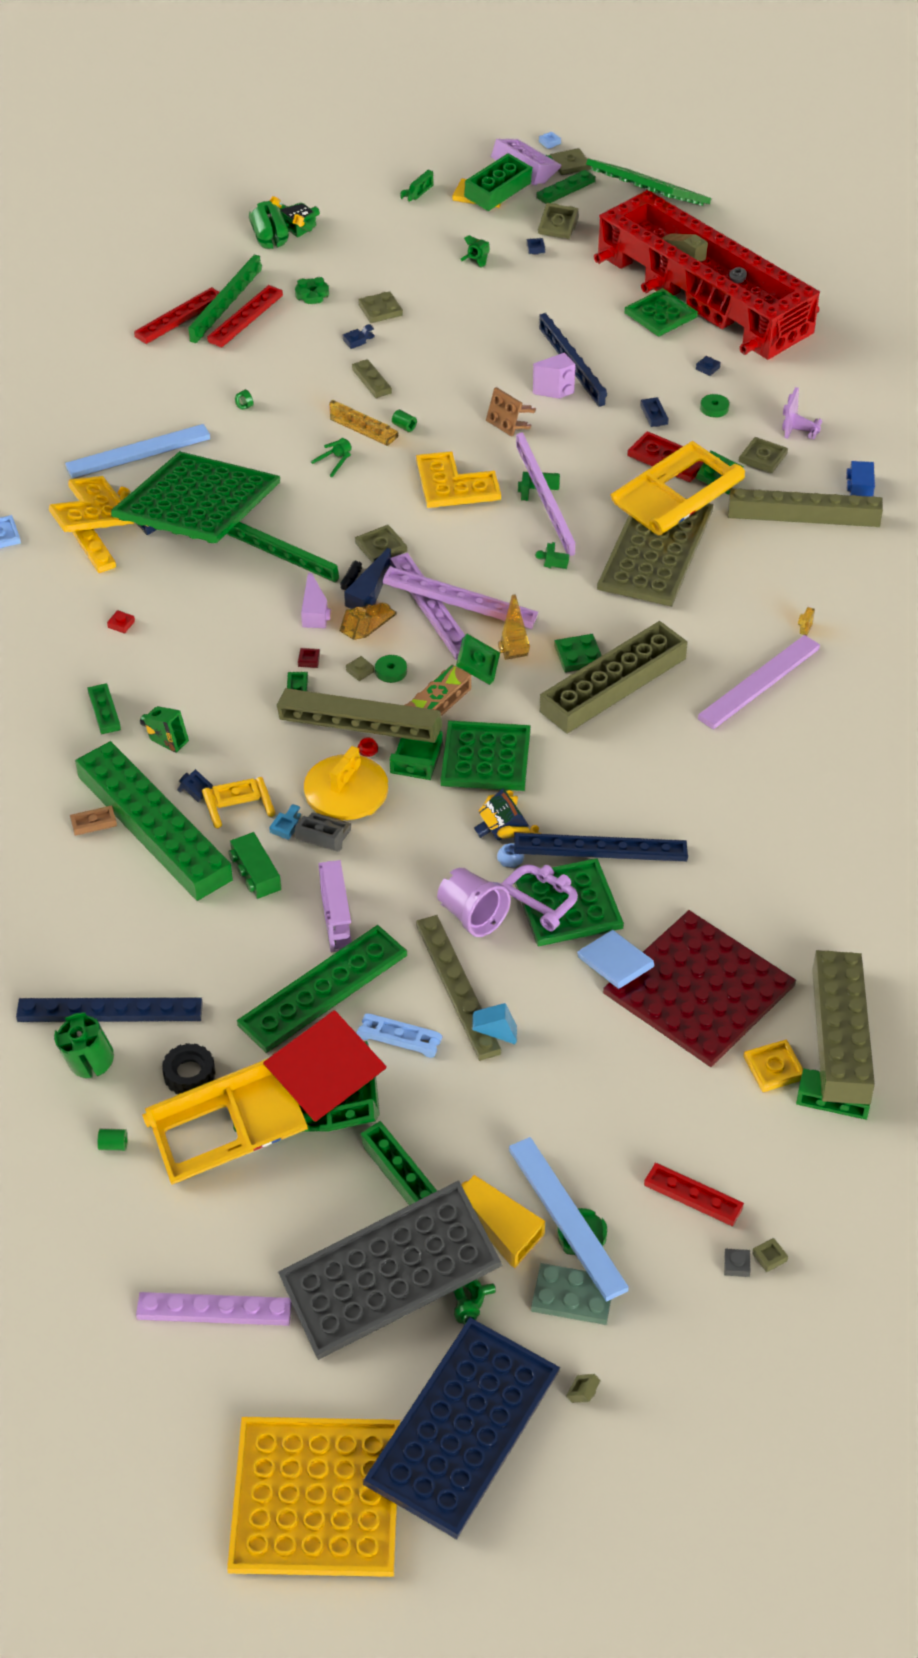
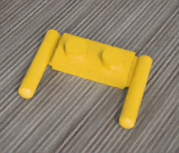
M258 777L255 780L252 778L213 786L212 789L204 788L202 790L213 825L217 829L222 827V822L216 807L222 808L261 798L267 815L274 817L276 814L263 777Z

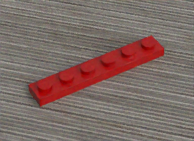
M271 285L265 287L207 336L208 342L222 348L283 296V290Z
M212 287L135 330V338L145 344L153 341L202 313L220 292Z

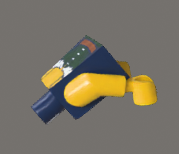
M504 788L497 794L487 797L483 806L478 811L484 821L474 827L480 838L492 832L497 840L514 838V833H541L537 825H532L530 829L528 828V823L516 807L518 796H513V791L508 790L506 792Z

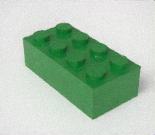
M507 153L465 180L464 197L490 211L531 184L533 167Z

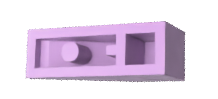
M308 573L301 611L302 627L326 628L327 620H331V609L327 607V599L313 574Z

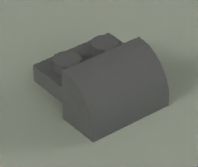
M312 812L308 817L303 816L295 826V838L299 841L338 852L342 849V841L351 831V823Z

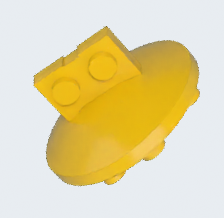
M351 746L345 754L331 756L318 762L309 770L304 780V795L309 806L318 814L342 821L372 815L386 800L389 789L388 778L383 768L375 761L360 756L359 748Z

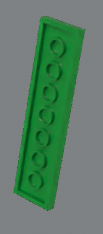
M376 925L237 1020V1026L265 1053H268L407 956V950L379 925Z

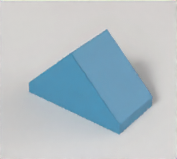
M506 1003L477 1010L473 1013L472 1030L516 1044L517 1025Z

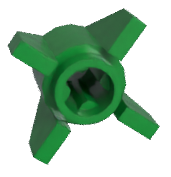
M470 235L464 237L469 247L467 250L468 254L460 258L461 261L472 258L477 260L480 267L485 266L490 251L489 242L483 239L479 240Z

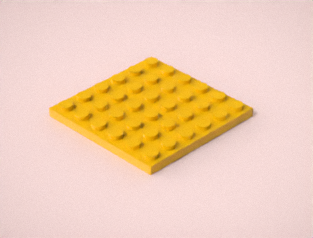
M241 1417L227 1565L228 1573L394 1577L397 1504L364 1486L363 1480L400 1425V1420Z

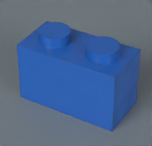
M851 461V467L847 468L846 472L847 491L850 492V495L868 497L874 495V462Z

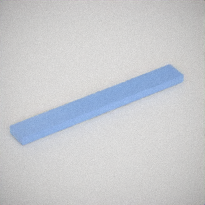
M201 424L65 463L71 478H76L209 440L210 433L205 425Z
M529 1137L510 1145L509 1152L605 1301L607 1302L628 1292L629 1287L532 1138Z

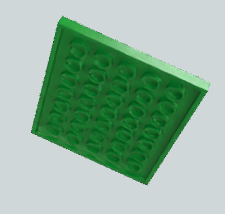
M179 451L111 510V517L119 518L121 521L135 522L137 525L150 526L156 530H166L173 534H182L189 536L191 539L218 543L280 483V476Z

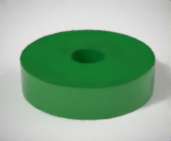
M709 394L701 399L700 410L709 417H722L728 413L730 403L725 396Z
M398 655L382 656L375 663V674L383 682L395 683L401 681L407 675V662Z

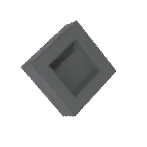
M725 1248L724 1276L750 1277V1250Z

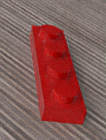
M656 1162L644 1180V1186L732 1227L744 1208L743 1202Z

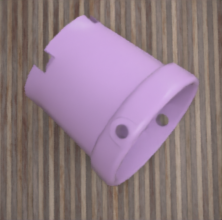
M459 867L452 870L450 873L453 876L449 880L444 878L438 889L437 898L442 903L441 905L462 922L463 927L474 937H483L491 934L499 927L508 913L511 901L509 890L497 882H489L477 876L466 868Z

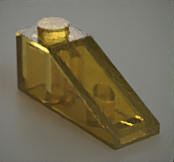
M516 594L511 596L501 641H498L499 652L503 653L505 660L528 656L530 649Z

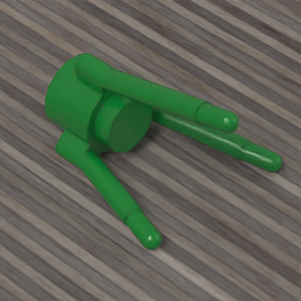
M341 438L324 445V448L332 446L333 448L313 459L311 463L314 464L332 453L337 457H342L330 474V477H333L344 461L351 456L352 446L347 439Z

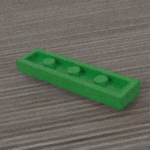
M582 170L536 192V198L545 204L552 203L596 182V176L587 170Z

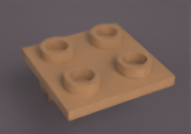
M495 387L486 421L508 435L514 436L515 429L529 430L532 426L531 424L527 425L528 422L517 421L518 414L526 412L535 413L536 408H532V405H522V402Z

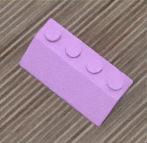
M496 139L491 158L498 160L509 153L533 167L531 184L533 185L546 183L561 167V164L519 139Z

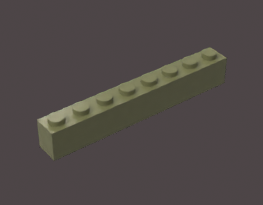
M731 488L728 518L880 527L883 499L882 497Z
M285 688L277 703L279 718L285 721L435 743L442 728L440 710Z

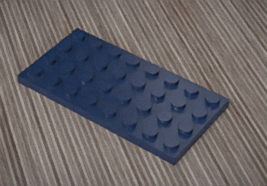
M470 1317L364 1478L363 1485L451 1537L458 1539L558 1375L560 1367Z

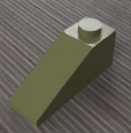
M668 234L661 238L700 262L706 260L708 242L696 234Z

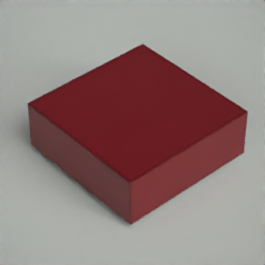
M300 648L298 667L318 668L320 649Z

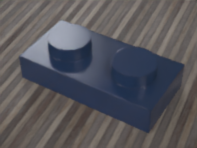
M658 397L641 400L640 406L650 427L668 425L669 418Z

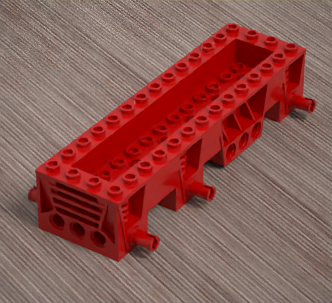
M646 190L599 215L598 253L594 254L596 263L601 264L607 260L618 268L623 269L632 264L634 259L646 266L645 282L641 284L643 292L648 293L653 289L658 291L664 288L672 295L680 293L681 288L686 291L687 305L712 324L721 329L733 324L734 321L744 327L743 344L739 346L742 354L746 355L754 351L769 360L815 332L816 317L819 312L820 291L651 191ZM668 234H696L708 242L706 260L700 262L661 238ZM737 267L743 268L747 272L745 281L739 284L734 283L729 276L730 271Z

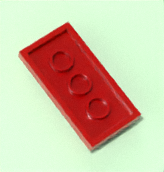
M647 431L628 449L627 456L653 467L683 446ZM696 462L676 475V477L691 482L697 476L704 462Z

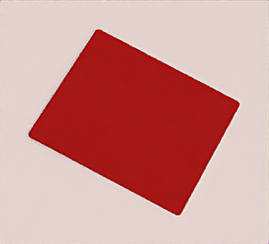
M335 1010L263 1062L267 1069L314 1121H318L387 1068Z

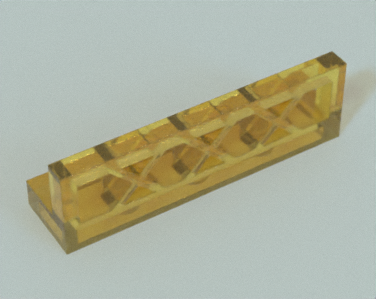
M332 400L329 402L330 420L386 446L399 437L398 431L390 428L389 425L337 401Z

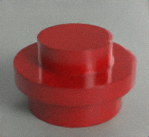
M363 738L358 744L359 754L362 756L370 757L378 752V744L373 738Z

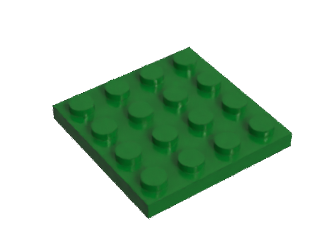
M448 720L441 786L496 790L504 788L505 790L525 791L531 725Z
M598 858L552 867L554 871L553 876L559 878L562 874L567 875L571 880V886L576 889L578 894L576 903L559 919L560 925L554 931H548L542 926L540 918L544 914L521 902L538 947L610 932L611 930L615 931L624 927V922ZM531 873L524 874L514 883L516 889L553 910H556L569 897L564 891L562 893L556 891L553 885L548 882H540Z

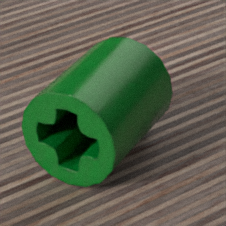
M398 409L392 416V423L407 432H411L417 425V418Z
M99 1129L98 1150L126 1151L128 1143L127 1129Z

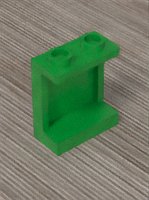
M439 732L435 743L401 738L395 754L391 753L389 759L390 773L431 780L443 747V732Z

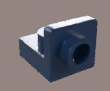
M195 769L191 774L185 773L178 782L181 784L177 791L181 793L185 790L199 802L204 798L202 790L204 788L212 789L213 785Z

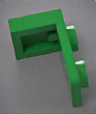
M523 472L522 481H518V493H521V500L529 501L530 489L536 488L529 473ZM542 472L550 490H559L560 474Z

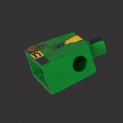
M157 706L148 714H143L140 718V724L147 728L151 741L175 753L189 741L180 710Z

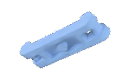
M369 1013L364 1015L362 1019L363 1025L356 1032L362 1040L372 1039L423 1053V1055L429 1058L435 1057L437 1052L436 1046L441 1043L443 1038L439 1032Z

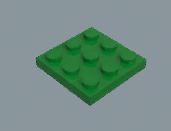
M664 288L624 308L626 315L658 337L697 318L698 313Z

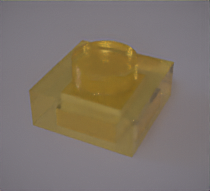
M807 607L805 613L799 617L798 625L801 626L800 634L807 636L813 625L814 608Z

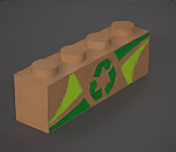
M452 664L446 670H443L434 681H431L425 689L417 693L405 706L440 710L442 716L471 690V674Z

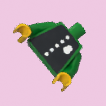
M271 197L270 201L272 204L279 206L289 232L297 238L306 232H311L315 228L316 217L320 215L317 206L309 208L304 203L286 206L280 203L281 200L279 198Z

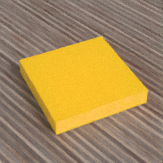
M787 1039L744 1051L743 1057L762 1092L801 1081L803 1067Z

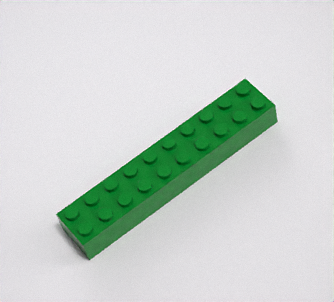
M111 741L75 760L80 780L106 807L112 805L114 815L196 901L233 881L231 863Z

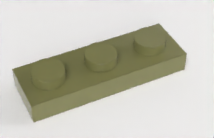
M368 359L352 364L354 373L375 398L392 393L391 386Z

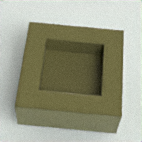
M360 656L346 665V671L355 679L361 681L374 673V666Z
M775 1238L753 1248L752 1254L766 1272L788 1261V1255Z
M595 1374L577 1375L566 1397L572 1403L590 1402L595 1396L596 1389L601 1380Z

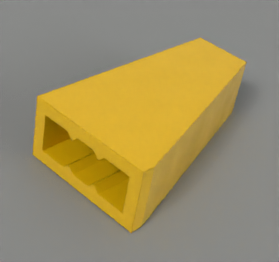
M473 1175L469 1181H464L461 1185L491 1243L513 1268H516L545 1235V1220L476 1175Z

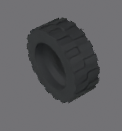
M185 1043V1045H178L165 1055V1059L162 1062L165 1084L175 1094H181L215 1079V1065L211 1052L206 1050V1047L199 1046V1044ZM186 1062H196L201 1067L199 1074L193 1077H181L177 1069L179 1065Z

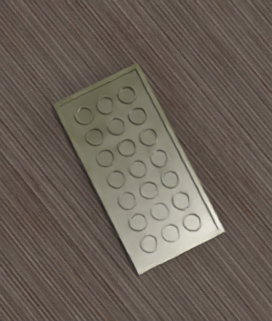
M708 503L660 536L629 515L597 583V590L672 607L713 512L714 504Z

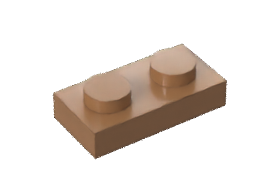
M112 805L70 815L75 836L117 826Z

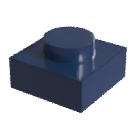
M543 238L527 239L526 245L529 254L545 253Z
M705 356L696 364V370L711 376L720 369L721 362Z

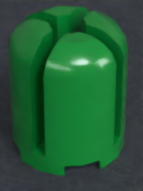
M271 201L258 203V207L252 213L249 212V220L258 243L263 248L273 249V242L271 240L273 238L277 248L283 246L288 240L289 230L279 206L272 204Z
M75 1013L66 1017V1022L60 1027L58 1032L55 1030L54 1040L71 1071L85 1079L93 1078L92 1069L96 1076L104 1074L112 1065L114 1054L113 1047L98 1020L87 1016L85 1013Z

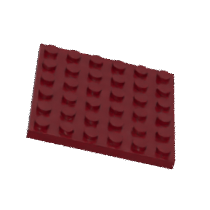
M688 910L643 951L644 954L654 961L653 968L619 989L609 982L603 988V994L706 1065L712 1067L796 985V979Z

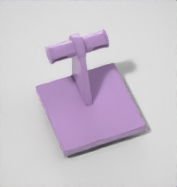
M795 387L793 393L789 394L788 405L785 404L783 409L785 419L782 430L785 431V438H789L792 429L809 431L808 437L815 439L821 430L822 420L816 418L812 422L798 415L799 388Z

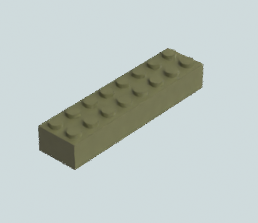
M658 621L541 693L539 712L568 734L686 659L688 641L664 623Z
M816 950L812 972L822 1101L871 1105L875 1081L862 953Z

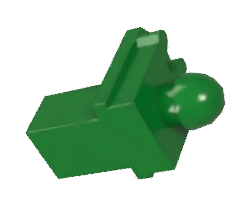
M555 542L547 543L545 552L539 550L535 553L537 559H544V567L567 569L569 554L555 552Z

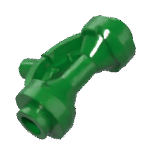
M476 1279L453 1291L457 1300L454 1316L458 1323L466 1324L470 1317L477 1320L485 1295L496 1292L494 1283L481 1285L480 1281ZM462 1287H466L471 1293V1300L466 1298Z

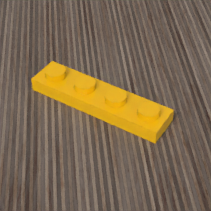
M95 529L72 532L98 573L116 568L115 560Z

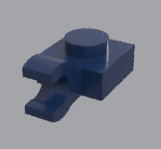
M368 324L363 327L362 331L356 329L342 334L343 341L350 349L366 344L367 339L375 337L370 332L374 330V327Z

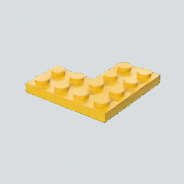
M452 451L416 455L427 508L501 500V491L495 470L458 474Z
M104 476L69 479L68 487L79 501L49 505V512L64 532L134 524L131 521H121L119 518L111 517V510L121 502V499Z

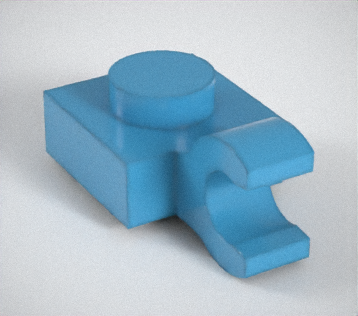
M292 804L286 814L279 813L269 827L270 833L289 840L295 832V826L301 817V813H298L300 806Z

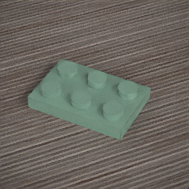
M540 1263L531 1312L607 1325L611 1300L605 1301L587 1271Z

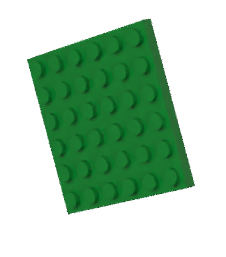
M590 158L586 162V165L591 166L592 171L603 173L609 177L660 193L669 198L701 206L704 203L710 204L712 199L627 168Z

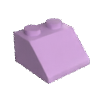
M565 353L533 363V393L535 395L562 398L574 393L575 363Z

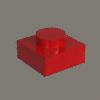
M117 610L108 620L107 625L108 628L125 634L135 622L134 615Z

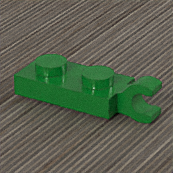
M427 170L410 184L409 189L402 190L401 199L407 197L409 202L417 200L434 186L433 171Z

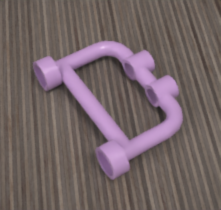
M534 865L520 866L499 884L509 890L512 897L544 914L540 918L542 926L548 931H554L560 925L559 919L576 903L578 897L576 889L571 886V880L567 875L562 874L559 878L553 876L554 871L549 865H544L542 868ZM531 873L540 882H548L553 885L556 891L559 893L564 891L569 897L556 910H553L514 888L512 885L524 874Z

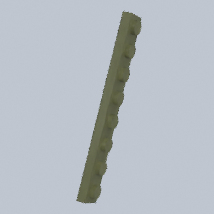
M438 915L417 920L416 927L478 1060L481 1061L501 1055V1048L496 1038L472 1030L473 1013L482 1008Z

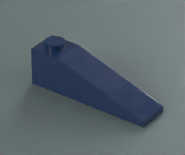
M387 548L344 592L345 607L365 615L375 606L383 586V578L391 566L390 548Z

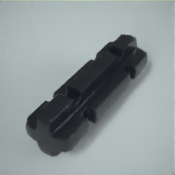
M355 560L350 565L351 567H349L340 583L342 590H347L356 580L362 569L360 561L357 562Z

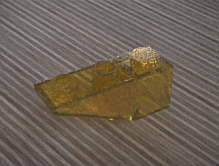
M386 603L347 609L339 631L353 640L366 638L393 618L397 612Z

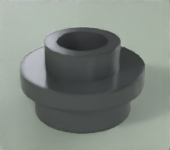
M737 267L730 271L729 276L734 283L739 284L745 281L747 272L745 269Z

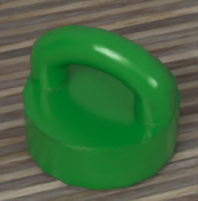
M246 389L240 391L235 396V403L239 409H246L254 404L250 392Z

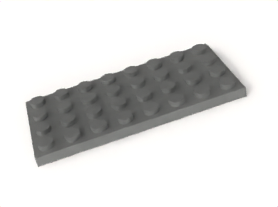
M458 1180L278 1271L312 1349L317 1359L320 1360L503 1265Z

